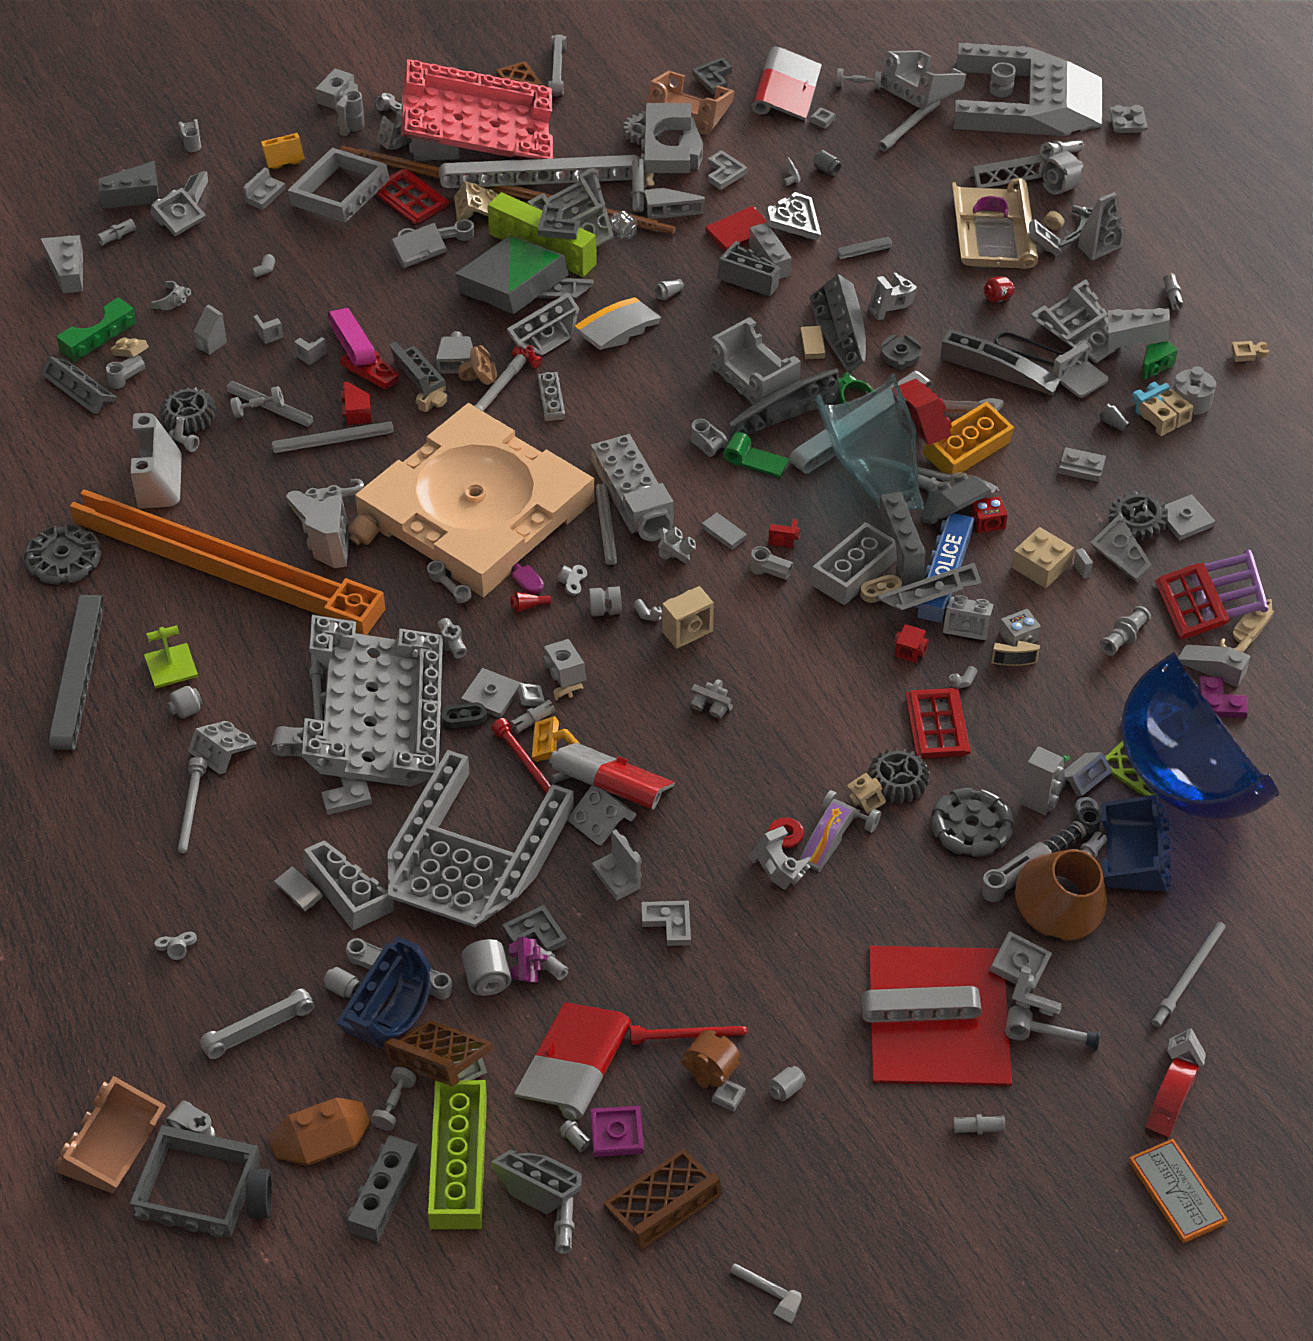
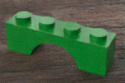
M119 297L103 307L105 316L97 325L89 328L70 327L57 335L59 351L73 362H76L136 324L134 308Z

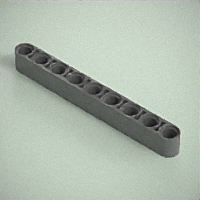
M103 595L79 596L49 742L51 750H75L104 612Z

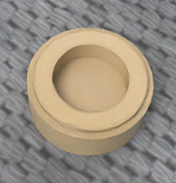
M1050 211L1044 218L1045 224L1052 230H1060L1064 225V218L1055 211Z

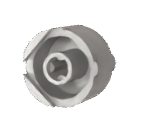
M1063 151L1043 160L1039 167V175L1044 179V183H1042L1044 188L1049 193L1057 195L1080 185L1084 166L1073 154Z
M1196 366L1176 375L1173 390L1193 405V415H1199L1210 409L1215 393L1216 381L1202 367Z

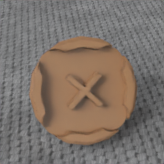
M479 345L471 348V360L459 366L458 374L461 380L472 381L479 378L485 385H490L496 381V366L493 362L490 363L488 359L490 354L483 346Z

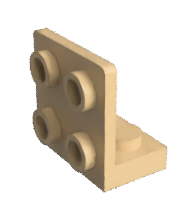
M465 181L454 196L457 221L467 220L473 215L474 211L488 216V204L498 194L493 190H488L475 183Z

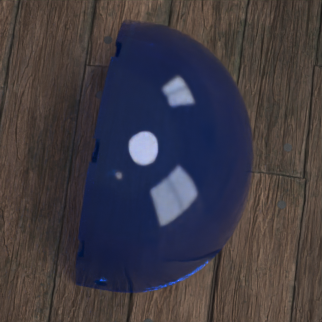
M1175 652L1155 664L1141 676L1128 695L1124 706L1121 722L1122 740L1129 761L1137 774L1159 798L1169 805L1197 817L1231 819L1255 812L1279 795L1278 788L1270 774L1260 773L1244 753L1227 728L1219 720L1208 701L1201 695L1198 686L1188 675Z

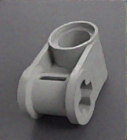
M197 119L187 123L178 122L185 150L188 152L200 150L201 141Z
M696 419L692 422L691 442L704 451L707 456L712 457L720 448H726L728 444L727 437L707 420Z
M277 727L271 745L272 753L282 757H302L304 727Z
M182 1101L166 1118V1123L169 1127L215 1137L214 1129L211 1127L212 1121L210 1116L187 1101Z

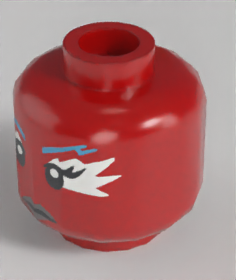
M992 277L986 282L984 294L992 303L1007 302L1014 294V285L1007 277Z

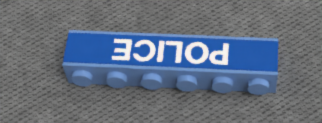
M952 513L948 515L947 521H942L940 530L942 535L937 536L935 544L937 550L932 551L930 559L932 565L927 566L926 578L961 567L972 535L974 518ZM952 593L916 605L915 608H918L917 618L943 623Z

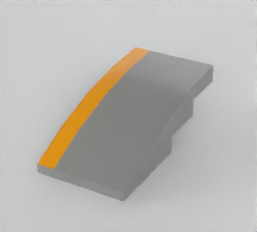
M634 297L605 307L575 325L573 330L601 350L627 344L629 337L643 334L645 327L659 324L661 317Z

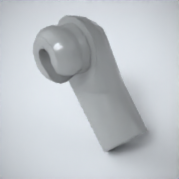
M265 255L261 266L252 268L255 278L272 272L275 264V258L272 255Z
M968 666L963 676L957 673L955 675L951 674L948 678L950 686L955 689L970 686L978 672L977 669L973 666Z

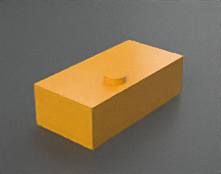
M986 401L951 423L952 428L950 432L952 436L931 445L925 442L922 454L943 473L952 475L953 473H962L1009 444L1014 426Z

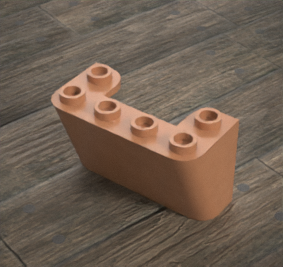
M667 71L650 81L647 103H691V117H693L700 134H709L733 102L734 91L720 86L716 87L714 99H700L682 93L685 75L672 71ZM672 77L677 78L679 82L678 87L671 85L670 80Z
M115 1076L112 1077L109 1084L106 1082L102 1084L93 1102V1105L96 1106L94 1111L86 1113L80 1125L84 1126L81 1132H74L69 1142H66L62 1148L59 1158L55 1163V1166L58 1167L57 1173L112 1194L117 1190L166 1105Z

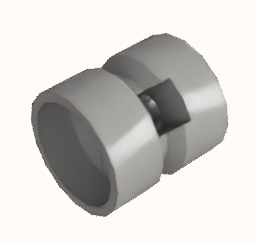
M1002 62L992 67L990 92L992 95L1005 98L1013 93L1016 71L1013 65Z
M620 586L607 587L606 591H603L602 588L589 589L591 616H603L605 612H608L609 615L622 614ZM605 599L610 600V602L605 604Z

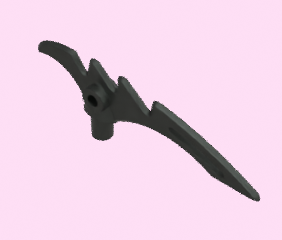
M1073 205L1071 212L1079 215L1080 222L1073 233L1063 238L1058 246L1059 248L1079 239V232H1081L1093 208H1081Z

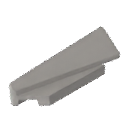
M564 278L550 289L540 293L536 298L558 299L569 292L573 300H576L592 287L594 280Z

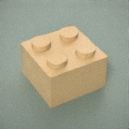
M1039 527L1014 550L1011 568L1042 587L1047 588L1071 566L1074 547Z
M698 586L675 598L668 599L662 604V632L676 649L713 632L714 602Z

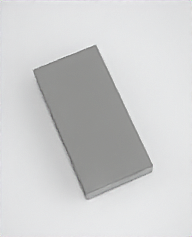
M715 513L702 523V528L731 550L747 540L746 533L719 513Z

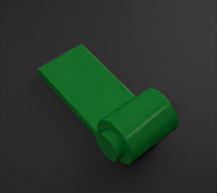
M741 432L733 434L723 452L724 458L732 464L781 478L789 463V458L752 448L751 439L747 434Z

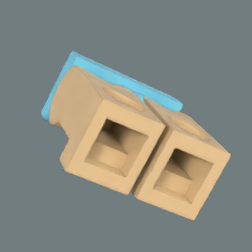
M1153 382L1147 387V393H1143L1141 390L1133 392L1132 401L1136 404V413L1149 420L1156 427V432L1160 436L1175 430V427L1178 428L1191 421L1193 405L1170 389L1167 383L1160 386Z

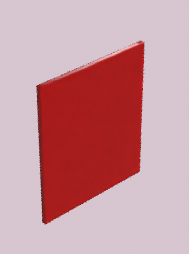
M869 946L870 990L974 986L979 989L982 1009L981 1015L971 1019L871 1022L873 1083L1012 1086L1009 1037L1005 1033L1008 1017L1006 982L1004 978L989 971L1000 948Z

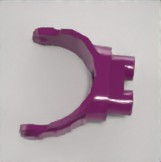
M981 197L973 207L974 214L985 210L1003 213L1004 218H1007L1009 214L1008 203L1003 197Z

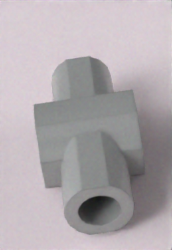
M448 618L441 619L437 626L443 635V648L445 651H451L455 658L464 657L467 649L462 642L461 628L459 625H453Z

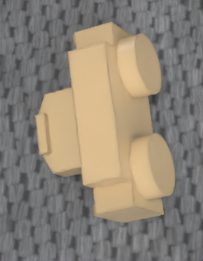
M430 381L429 385H431V384H433V383H435V382H437V381ZM443 386L427 395L419 393L416 398L418 409L429 412L433 406L438 408L443 406L447 402V394L443 393L446 387Z

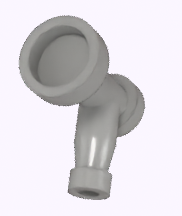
M177 417L176 427L169 432V436L174 442L177 441L184 444L186 450L190 452L196 451L200 443L199 438L194 435L184 436L183 424L185 419Z

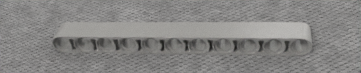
M637 155L446 163L439 167L438 172L440 183L445 188H460L465 181L475 183L480 187L579 182V174L594 166L598 181L633 180L632 160L637 159V167H639V159L641 158Z

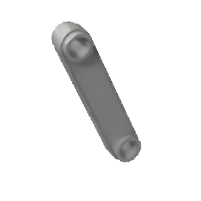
M555 35L551 39V48L554 50L553 78L552 81H549V88H552V96H563L564 81H561L562 53L563 50H566V36Z
M359 938L350 940L346 947L349 961L352 964L360 965L367 969L372 967L383 950ZM431 969L429 971V994L441 1000L448 998L453 990L450 976ZM407 979L403 980L409 984L417 986V984L412 981H409Z
M297 989L288 998L218 1032L210 1031L204 1034L200 1039L201 1047L210 1059H216L222 1056L227 1049L297 1015L304 1016L309 1014L314 1009L313 1000L305 989Z

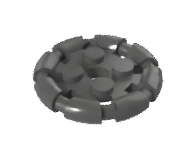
M65 525V527L53 526L38 533L35 539H31L24 552V557L26 558L24 563L28 572L34 578L39 577L40 581L44 583L61 585V582L69 581L70 584L89 575L88 572L90 570H94L97 567L102 554L100 551L101 544L91 531L87 532L83 527L76 525ZM66 551H67V553H65V554H62V555H59V554H58L59 552H66Z
M960 788L951 791L948 796L943 795L935 803L931 812L933 816L930 818V825L937 840L940 839L942 841V845L946 849L962 855V853L969 854L971 857L990 855L994 853L995 849L1004 847L1013 833L1011 827H1013L1014 822L1009 807L1001 803L1002 799L983 789L975 791L972 788ZM954 802L957 805L955 808L952 806ZM968 821H974V822H976L978 825H976V826L967 825L966 822H968ZM964 841L973 842V846L964 844Z

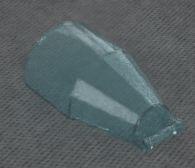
M894 373L890 374L885 383L875 391L847 403L824 405L821 395L816 396V406L837 460L878 508L880 506V495L901 492L908 510L915 508L916 510L923 509L924 502L919 492L916 457V427Z

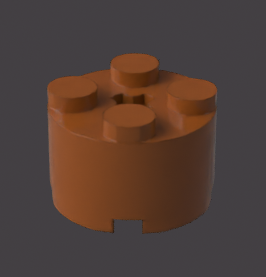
M712 1030L703 1031L681 1060L683 1067L696 1077L697 1083L703 1088L723 1086L741 1062L738 1060L740 1052L737 1047L725 1036L721 1039L714 1036L716 1032Z

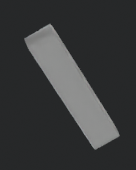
M974 986L867 990L860 996L863 1019L867 1022L971 1019L978 1017L982 1013L979 989Z

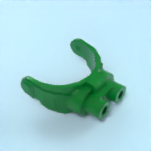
M849 372L843 374L841 379L838 377L837 398L844 410L849 409L843 394L845 389L858 388L867 391L871 397L875 395L874 390L866 382L856 380L855 377H851Z

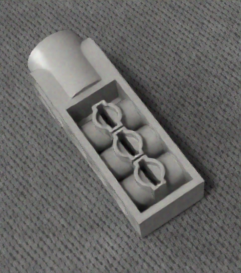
M627 434L591 444L592 464L602 482L607 485L608 493L630 532H638L640 537L646 541L661 539V534H659L658 530L664 527L669 531L673 527V500L664 484H658L631 435Z

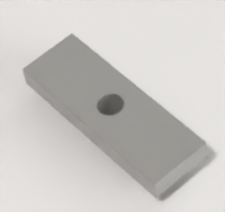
M558 372L538 374L545 421L565 419Z

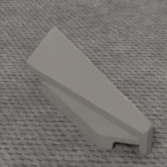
M974 562L876 596V600L902 611L962 590L965 586L976 585L982 582Z

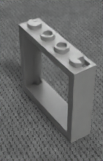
M332 148L288 189V194L292 206L346 223L390 178L386 164ZM339 167L368 175L341 203L312 194Z

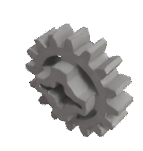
M639 113V116L633 114L632 118H627V122H624L623 127L625 139H630L631 143L636 141L637 145H640L642 139H645V136H642V125H646V122L642 120V113ZM663 132L658 134L655 139L659 141L660 136H663Z

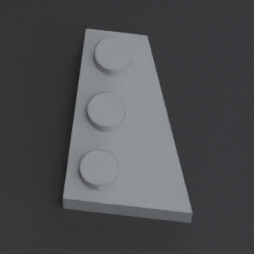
M1121 514L1090 542L1094 549L1137 583L1152 569L1150 561L1135 540Z

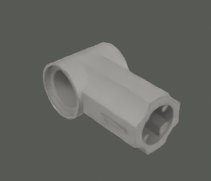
M141 356L130 357L121 363H109L106 366L108 386L113 389H120L125 386L126 379L146 369Z
M758 546L753 548L750 558V570L758 575L768 573L785 580L789 578L793 562L771 555L770 551L765 547Z

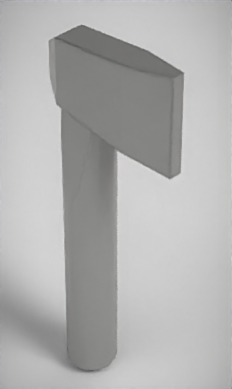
M733 1264L730 1269L732 1274L782 1300L773 1315L792 1324L802 1301L801 1293L795 1290L787 1291L737 1264Z

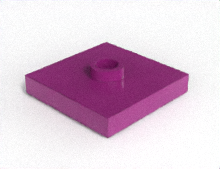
M640 1106L590 1109L593 1157L644 1154Z

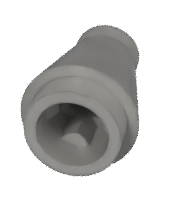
M680 279L659 281L654 286L655 296L659 300H667L674 294L682 291L684 284Z

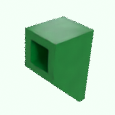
M1169 341L1147 345L1142 378L1145 380L1175 365L1178 349Z

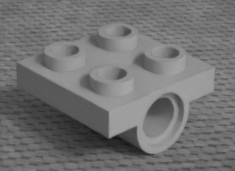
M350 83L347 90H344L341 100L336 104V112H338L337 126L340 129V135L347 136L350 131L362 130L365 126L362 94L358 91V85Z

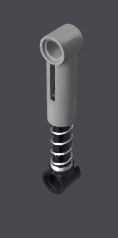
M1091 806L1082 808L1072 824L1068 825L1066 830H1060L1058 835H1053L1051 840H1045L1044 843L1038 842L1002 867L987 871L983 877L981 890L984 899L990 902L1000 901L1004 897L1005 892L1016 886L1019 872L1034 857L1058 852L1064 847L1068 848V844L1071 842L1075 843L1077 838L1091 839L1095 832H1099L1101 823L1100 811Z

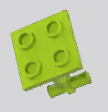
M177 625L165 629L160 627L157 631L147 633L149 642L162 639L164 647L162 650L144 654L155 689L198 677L187 643L168 648L167 637L179 634Z

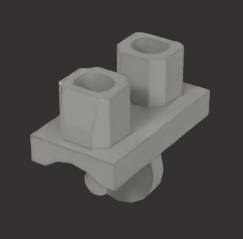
M664 527L659 529L658 532L661 534V541L658 544L660 549L659 556L663 559L677 557L685 564L689 562L690 553L696 549L695 540L689 536L682 541V532L677 527L669 531Z
M716 680L714 684L707 682L705 688L694 684L691 689L693 693L691 700L692 708L702 711L706 702L712 704L709 713L718 719L722 718L726 710L731 712L733 705L730 704L731 699L726 697L728 690L722 688L723 681Z

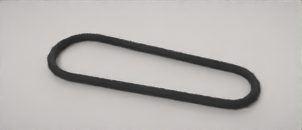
M1001 332L995 338L996 345L1006 348L1014 353L1027 356L1036 360H1040L1049 364L1054 365V362L1002 346L999 344L998 338L1002 335H1012L1027 342H1030L1032 344H1035L1037 346H1040L1042 348H1045L1047 350H1050L1052 352H1055L1057 354L1063 355L1062 352L1056 349L1035 342L1013 332Z

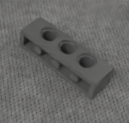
M390 1135L386 1143L381 1144L377 1155L378 1160L375 1165L372 1164L367 1174L368 1180L365 1186L362 1185L359 1188L357 1202L354 1207H350L346 1217L350 1233L379 1242L419 1159L417 1144ZM390 1165H396L394 1168H388ZM380 1186H386L384 1189H377ZM370 1207H375V1208H376V1209L371 1210V1211L366 1210V1209H368V1208H370Z

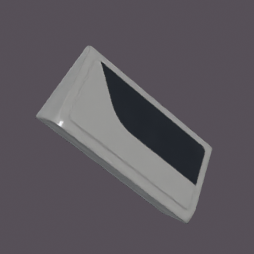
M207 171L190 176L184 187L186 193L196 204L208 183Z

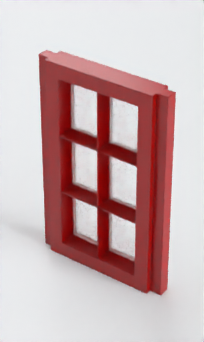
M402 169L389 176L390 180L375 194L413 224H419L449 205V201L407 169Z
M1204 562L1168 573L1155 580L1180 639L1193 637L1230 622Z
M958 689L913 690L905 693L916 756H921V759L957 757L970 754L971 751Z

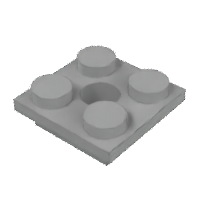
M1116 105L1110 107L1113 130L1116 133H1142V131H1147L1144 109L1140 105H1133L1132 107Z

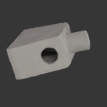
M455 331L451 333V337H443L441 339L437 354V372L439 374L458 373L459 366L471 360L470 350L473 346L469 336H463L461 332Z

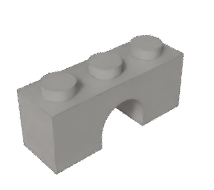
M767 223L750 227L749 246L757 257L764 255V258L781 267L779 279L791 276L792 258L770 226H767Z

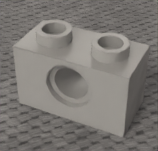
M335 68L316 88L317 103L336 110V104L341 100L344 90H347L350 83L355 84L354 75Z
M569 639L544 646L545 656L542 657L546 669H550L553 680H557L561 688L586 680L585 664Z

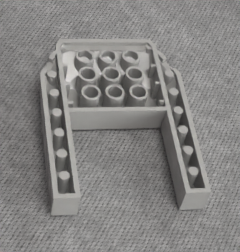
M959 43L957 70L961 72L991 74L992 67L995 64L1004 62L1015 67L1016 76H1029L1028 104L956 100L954 129L1067 136L1071 135L1072 131L1079 130L1083 132L1102 126L1101 77L1066 60L1031 47Z
M447 750L388 850V897L476 927L517 899L537 877L574 809L573 791L551 785L515 853L438 828L470 774L468 756Z

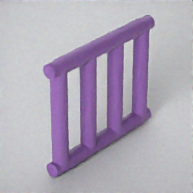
M1246 550L1242 555L1205 564L1208 572L1245 562L1247 564L1248 570L1212 579L1214 586L1218 587L1251 578L1253 586L1219 594L1222 603L1256 594L1258 602L1226 610L1229 618L1260 610L1264 613L1269 610L1251 550ZM1196 574L1191 575L1194 587L1200 586ZM1203 590L1195 592L1199 605L1208 602ZM1209 607L1200 610L1204 622L1215 618L1214 613L1210 614Z

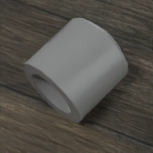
M491 939L480 940L470 944L462 951L461 959L468 986L472 993L480 996L493 995L510 985L512 978L502 943Z

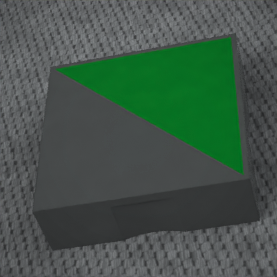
M510 235L456 272L455 275L460 293L488 302L494 307L514 314L533 301L540 293L550 289L568 276L564 255Z

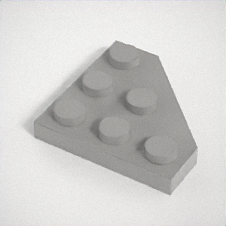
M793 193L789 198L778 201L775 206H769L764 212L767 226L773 229L777 228L814 240H818L821 236L812 197Z

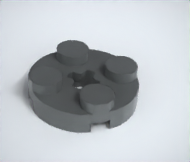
M898 335L889 336L882 343L881 358L887 364L895 366L897 370H905L920 360V343L909 335H904V338L898 337Z

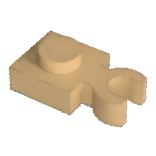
M1252 341L1232 342L1231 345L1235 362L1255 361L1256 356L1267 358L1269 355V350H1266V342H1259L1257 345H1253Z

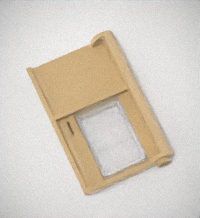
M1013 179L1009 182L1007 189L958 187L956 182H952L961 261L963 264L968 266L1024 269L1037 265L1036 242L1029 236L1028 223L1032 221L1027 183L1024 179ZM1015 184H1019L1018 190H1015L1012 187ZM981 197H1003L1008 203L1009 214L1007 218H1004L1003 213L989 210L978 211L974 214L973 207Z

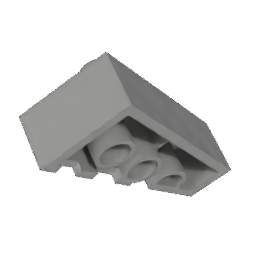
M326 841L304 849L303 868L352 930L393 912L394 899L388 897V889H383L379 886L380 882L373 877L370 879L362 873V869L359 866L349 863L343 854Z

